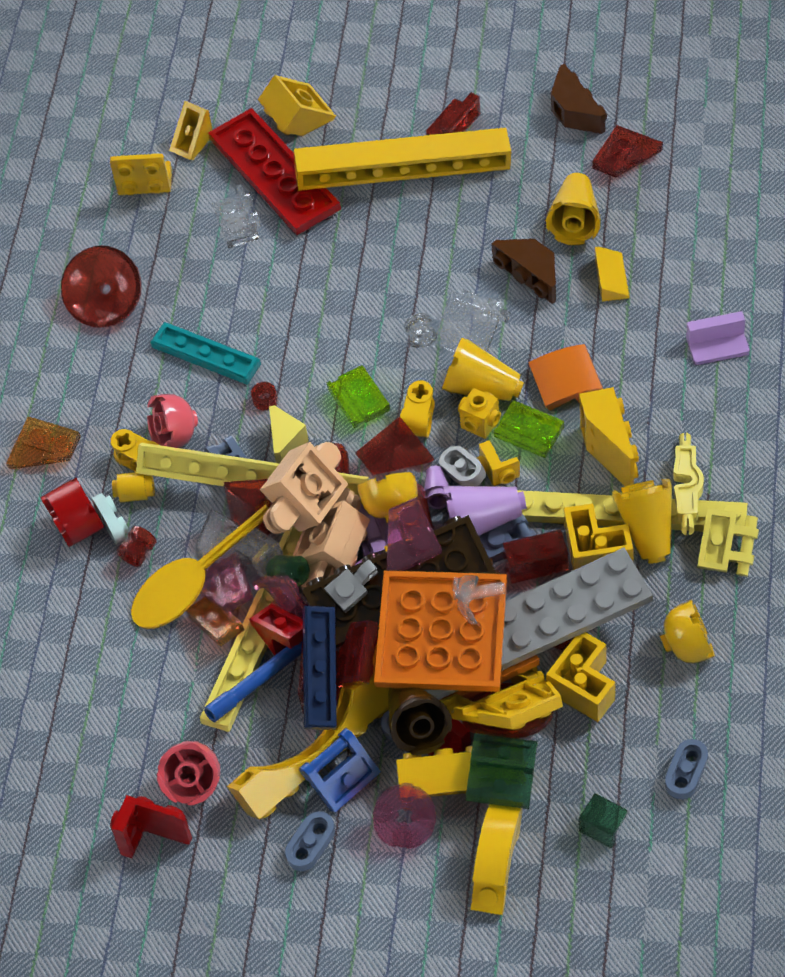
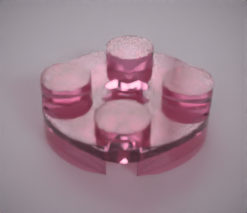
M403 783L386 789L378 797L373 809L374 829L380 839L389 846L406 847V849L415 848L426 842L433 833L436 822L435 805L432 798L423 789L411 783ZM400 809L404 811L409 809L412 812L410 815L412 821L407 824L406 821L399 823L396 820L399 817L398 811Z

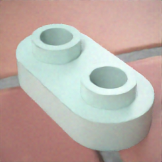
M103 493L92 497L91 500L114 544L125 541V534L129 530L123 517L117 518L114 514L117 509L110 495L105 497Z

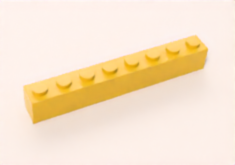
M496 128L294 148V164L299 191L508 170L511 168V146L507 129Z

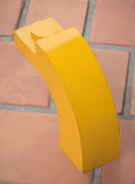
M493 801L490 803L484 818L477 848L470 910L503 915L511 859L515 844L520 835L523 806Z

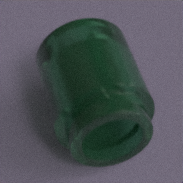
M277 555L268 562L266 573L268 578L275 584L300 586L307 581L310 568L307 560L302 556Z

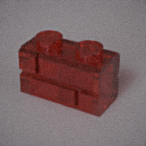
M561 529L502 543L504 563L511 584L551 575L553 572L559 573L569 570L568 551Z

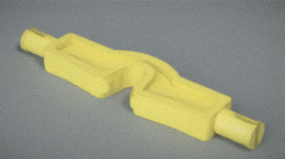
M684 433L679 435V446L675 447L673 479L675 482L684 484L674 486V499L677 509V521L682 522L681 531L684 535H687L688 526L689 535H692L694 533V522L698 521V500L703 493L704 477L700 468L696 466V446H691V435L686 433V441H684Z

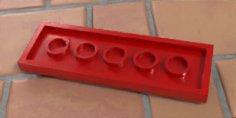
M253 108L208 132L209 140L296 235L301 234L341 210L340 202L327 188L298 191L294 152Z

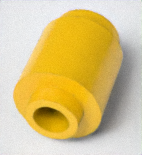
M136 472L117 474V480H112L113 497H119L120 503L148 500V497L155 496L154 478L152 475Z

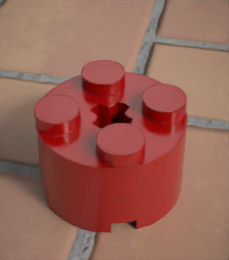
M77 478L64 483L41 497L43 504L50 513L52 520L68 547L81 542L104 528Z

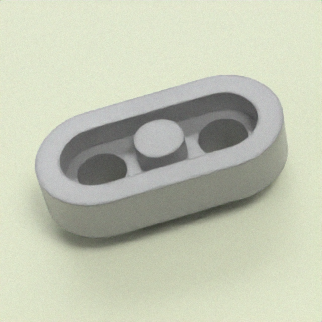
M461 446L449 447L439 457V463L444 472L460 486H478L486 476V471L481 462Z

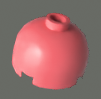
M174 394L152 396L148 402V407H153L152 415L147 416L151 440L157 444L160 443L161 446L183 447L190 441L194 428L198 425V417L195 410L191 409L185 399Z
M184 741L172 746L159 761L157 782L161 791L171 801L176 803L178 801L187 805H196L204 802L215 791L220 780V764L216 754L208 746L197 741Z

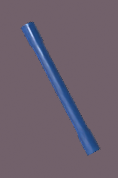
M303 641L291 649L285 647L229 691L222 693L205 706L204 712L211 721L216 722L231 711L238 702L303 653Z

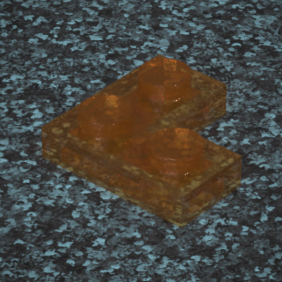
M233 576L190 606L186 612L198 627L222 647L245 630L242 622L232 613L251 600L252 596L250 591Z

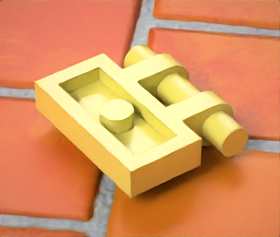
M707 508L697 568L727 573L730 561L738 563L736 575L748 576L749 567L754 562V555H752L754 539H758L759 529L756 528L758 517L747 515L745 526L737 525L736 512ZM734 535L742 537L740 552L731 551Z

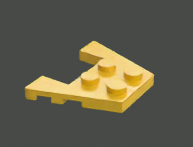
M537 666L511 678V682L515 685L478 701L472 702L458 694L440 700L448 708L452 719L506 729H520L527 722L536 718L547 717L551 715L552 711L563 707L560 693L550 681H545L544 674L541 670L537 671Z

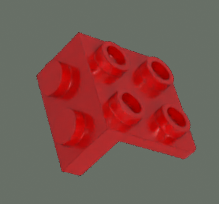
M126 795L120 810L114 812L110 822V828L112 829L120 854L129 858H133L144 832L186 845H190L192 840L189 825L182 810L170 805L166 807L156 805L152 800L143 796L134 798Z

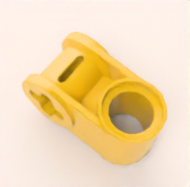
M418 380L409 385L404 407L400 414L399 434L429 437L435 401L433 399V388L428 382Z
M120 429L111 437L115 461L136 472L139 444H159L127 429Z

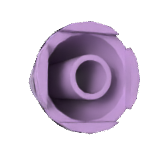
M443 487L444 493H450L451 498L445 499L449 518L455 516L463 518L469 515L478 536L521 517L522 510L527 509L523 491L517 492L516 487Z

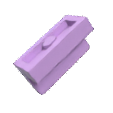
M742 311L687 322L686 340L695 365L749 355L750 349L744 334L745 318Z

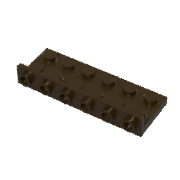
M469 515L463 518L461 516L450 518L444 523L445 526L436 530L433 528L425 529L417 534V538L409 542L405 540L398 541L389 547L390 550L382 554H378V552L371 553L365 556L362 562L352 567L344 565L336 569L334 575L325 579L317 577L306 584L307 587L302 588L308 605L335 607L336 648L379 629L384 570L497 574ZM370 560L379 573L364 585L368 594L345 613L324 588L347 568L354 575L363 563Z

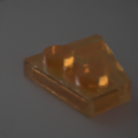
M28 416L6 465L9 469H20L70 461L81 435L78 431Z

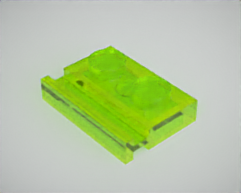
M363 365L339 376L338 380L332 383L331 381L326 382L328 391L354 429L358 427L359 423L363 421L367 423L390 411V404Z
M513 400L501 418L499 426L494 429V437L546 458L547 452L553 447L565 428L564 421Z

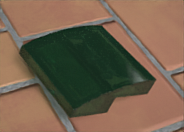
M474 733L466 801L529 809L538 741Z

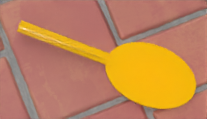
M265 504L199 561L192 558L178 559L166 564L151 575L139 589L132 604L131 615L135 624L141 628L155 629L169 624L181 616L199 596L205 582V569L263 522V517L269 507Z

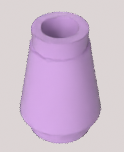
M436 465L430 466L426 470L423 499L430 508L442 509L447 506L445 499L451 498L450 493H444L443 487L449 485L442 467Z

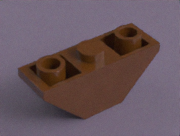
M565 63L560 65L551 90V111L565 128L600 134L604 133L605 120L607 119L604 107L595 102L591 91L582 86L574 71L571 72Z
M534 238L495 240L491 243L492 260L498 268L508 271L516 281L527 285L539 298H545L551 304L556 302L554 252Z

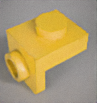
M490 440L479 444V456L476 459L481 462L493 486L510 483L520 476V462L517 457L501 462Z

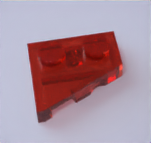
M616 125L593 159L592 169L617 178L663 150V142Z
M400 416L355 452L356 456L373 476L431 463L435 460Z
M365 620L350 624L345 642L337 656V659L342 661L336 675V687L370 683V677L373 674L374 649L378 641L377 622Z

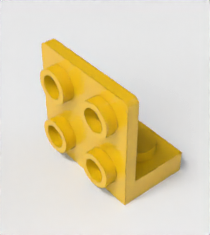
M163 154L110 157V165L118 195L171 192L172 166L170 161L164 160Z

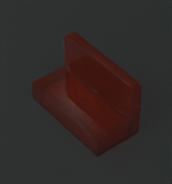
M470 92L463 102L453 99L426 130V135L465 132L481 114L480 96Z

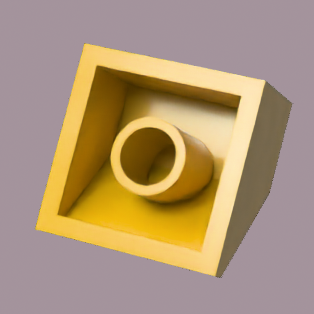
M277 75L272 77L258 98V101L265 108L264 112L274 119L278 124L277 128L286 135L303 136L333 121L336 117L310 84Z

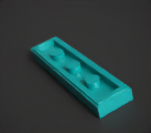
M167 322L162 324L150 342L154 349L246 385L249 384L261 365L260 358Z

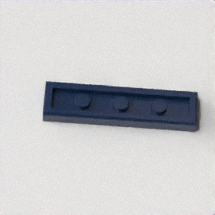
M303 607L304 729L335 730L337 728L335 607Z

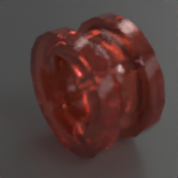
M260 382L251 390L253 405L257 409L269 410V406L277 404L276 388L273 384ZM264 393L269 394V397L264 396ZM262 394L265 399H260L259 396Z

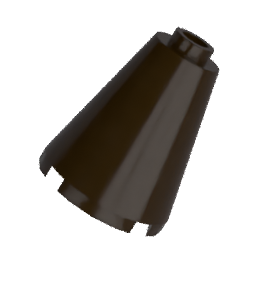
M389 689V729L391 738L400 750L403 749L411 752L412 755L429 754L440 748L445 743L444 738L452 729V716L446 705L425 689Z

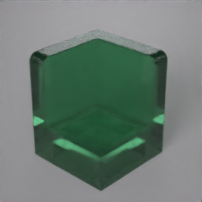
M594 793L579 817V832L609 848H613L616 843V832L627 816V810Z

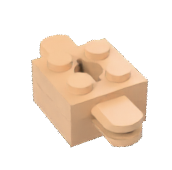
M311 442L289 450L260 489L272 502V505L263 517L264 524L270 532L280 534L289 531L293 526L300 532L321 523L348 486L345 479L335 470L341 460V454L336 445L325 442L314 447Z
M345 488L320 524L305 529L301 533L290 563L306 573L301 584L302 588L307 587L306 584L317 577L325 579L334 575L336 569L344 565L352 567L357 562V552L360 544L367 536L366 529L370 518L359 512L362 504L360 497L349 488Z

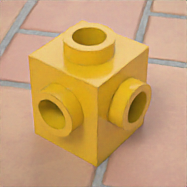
M473 388L467 397L464 396L458 405L461 428L484 439L497 426L501 418L498 398L486 391L482 392Z

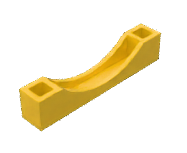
M364 668L342 687L336 706L337 728L335 730H324L309 747L283 762L267 766H250L227 786L248 816L260 820L271 815L276 810V805L284 798L294 795L299 790V785L306 780L299 771V768L305 762L310 763L339 738L338 734L344 728L349 729L357 738L367 731V725L374 719L382 717L389 710L388 692L390 688L375 687V670Z

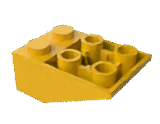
M614 387L579 394L580 429L586 450L624 486L634 484V479L639 477L636 462H639L636 445H631L629 438H632L629 421H623L622 415L625 414L622 398L616 397Z

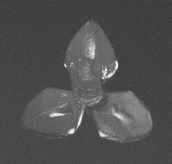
M477 576L454 577L452 589L454 600L458 599L457 607L459 612L471 624H477L469 608V603L472 600L505 594L503 582L476 586L479 580Z

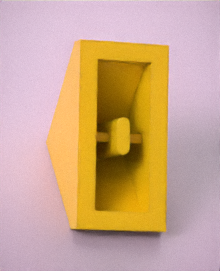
M184 101L169 151L189 160H194L208 143V132L213 130L209 110Z

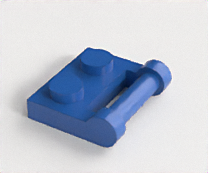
M344 728L338 734L339 738L310 763L305 762L299 768L302 776L312 785L332 812H337L381 773L355 735L347 728ZM348 747L352 753L322 779L318 772Z

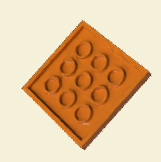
M384 570L374 676L375 687L500 692L507 574Z

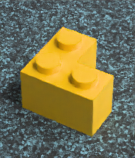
M593 503L564 508V528L573 570L625 547L633 561L634 549L628 524L598 528Z
M586 632L574 637L546 673V682H551L560 693L564 703L596 722L601 720L615 701V681L599 673L607 662L606 644Z

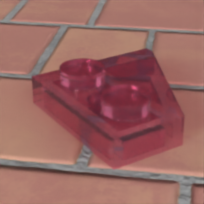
M417 497L389 509L387 571H404L442 554V548Z
M236 552L205 570V582L200 592V595L227 613L254 598L242 559Z
M288 575L259 577L252 583L257 591L264 588L274 599L271 602L272 604L303 619V607L309 605L303 601L298 593V585Z

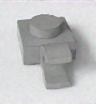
M367 560L354 575L347 568L324 589L346 613L368 594L364 585L379 572L370 560Z

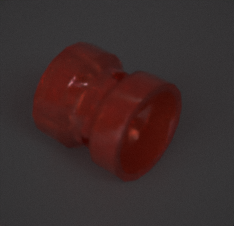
M133 526L127 534V541L122 542L116 551L125 562L132 566L140 567L146 559L145 554L154 548L157 541L146 529L140 526Z

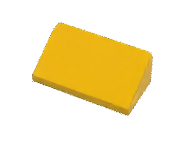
M594 247L602 302L629 299L622 252L603 247Z

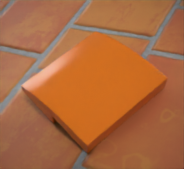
M585 344L562 348L528 362L545 407L549 411L574 398L579 403V394L603 389Z

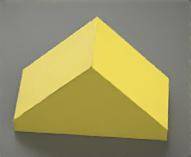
M274 405L269 406L275 461L280 463L289 450L306 444L309 440L306 425Z

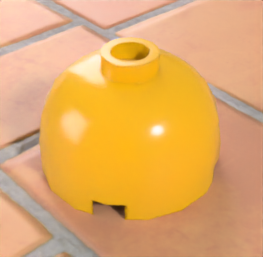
M411 472L385 475L386 479L376 481V478L359 484L357 486L359 497L366 512L375 518H385L386 523L403 520V514L412 510L418 497L415 474L413 475Z
M689 600L674 607L664 620L665 634L660 635L666 652L673 651L675 656L685 663H698L715 657L712 643L708 644L707 630L695 604L693 605V601Z

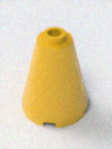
M572 173L565 178L547 212L546 228L548 232L550 230L555 235L554 239L567 245L585 244V240L591 237L594 239L600 230L601 218L589 177L582 173Z
M461 338L454 353L451 366H449L442 390L449 393L469 395L471 390L475 388L482 392L486 391L493 394L498 400L511 401L513 396L518 398L524 382L519 380L521 374L470 340Z
M661 479V485L655 486L654 481L650 480L621 487L622 493L616 490L612 491L613 500L624 523L629 526L631 538L641 559H647L649 564L665 561V555L671 553L672 485L670 479Z

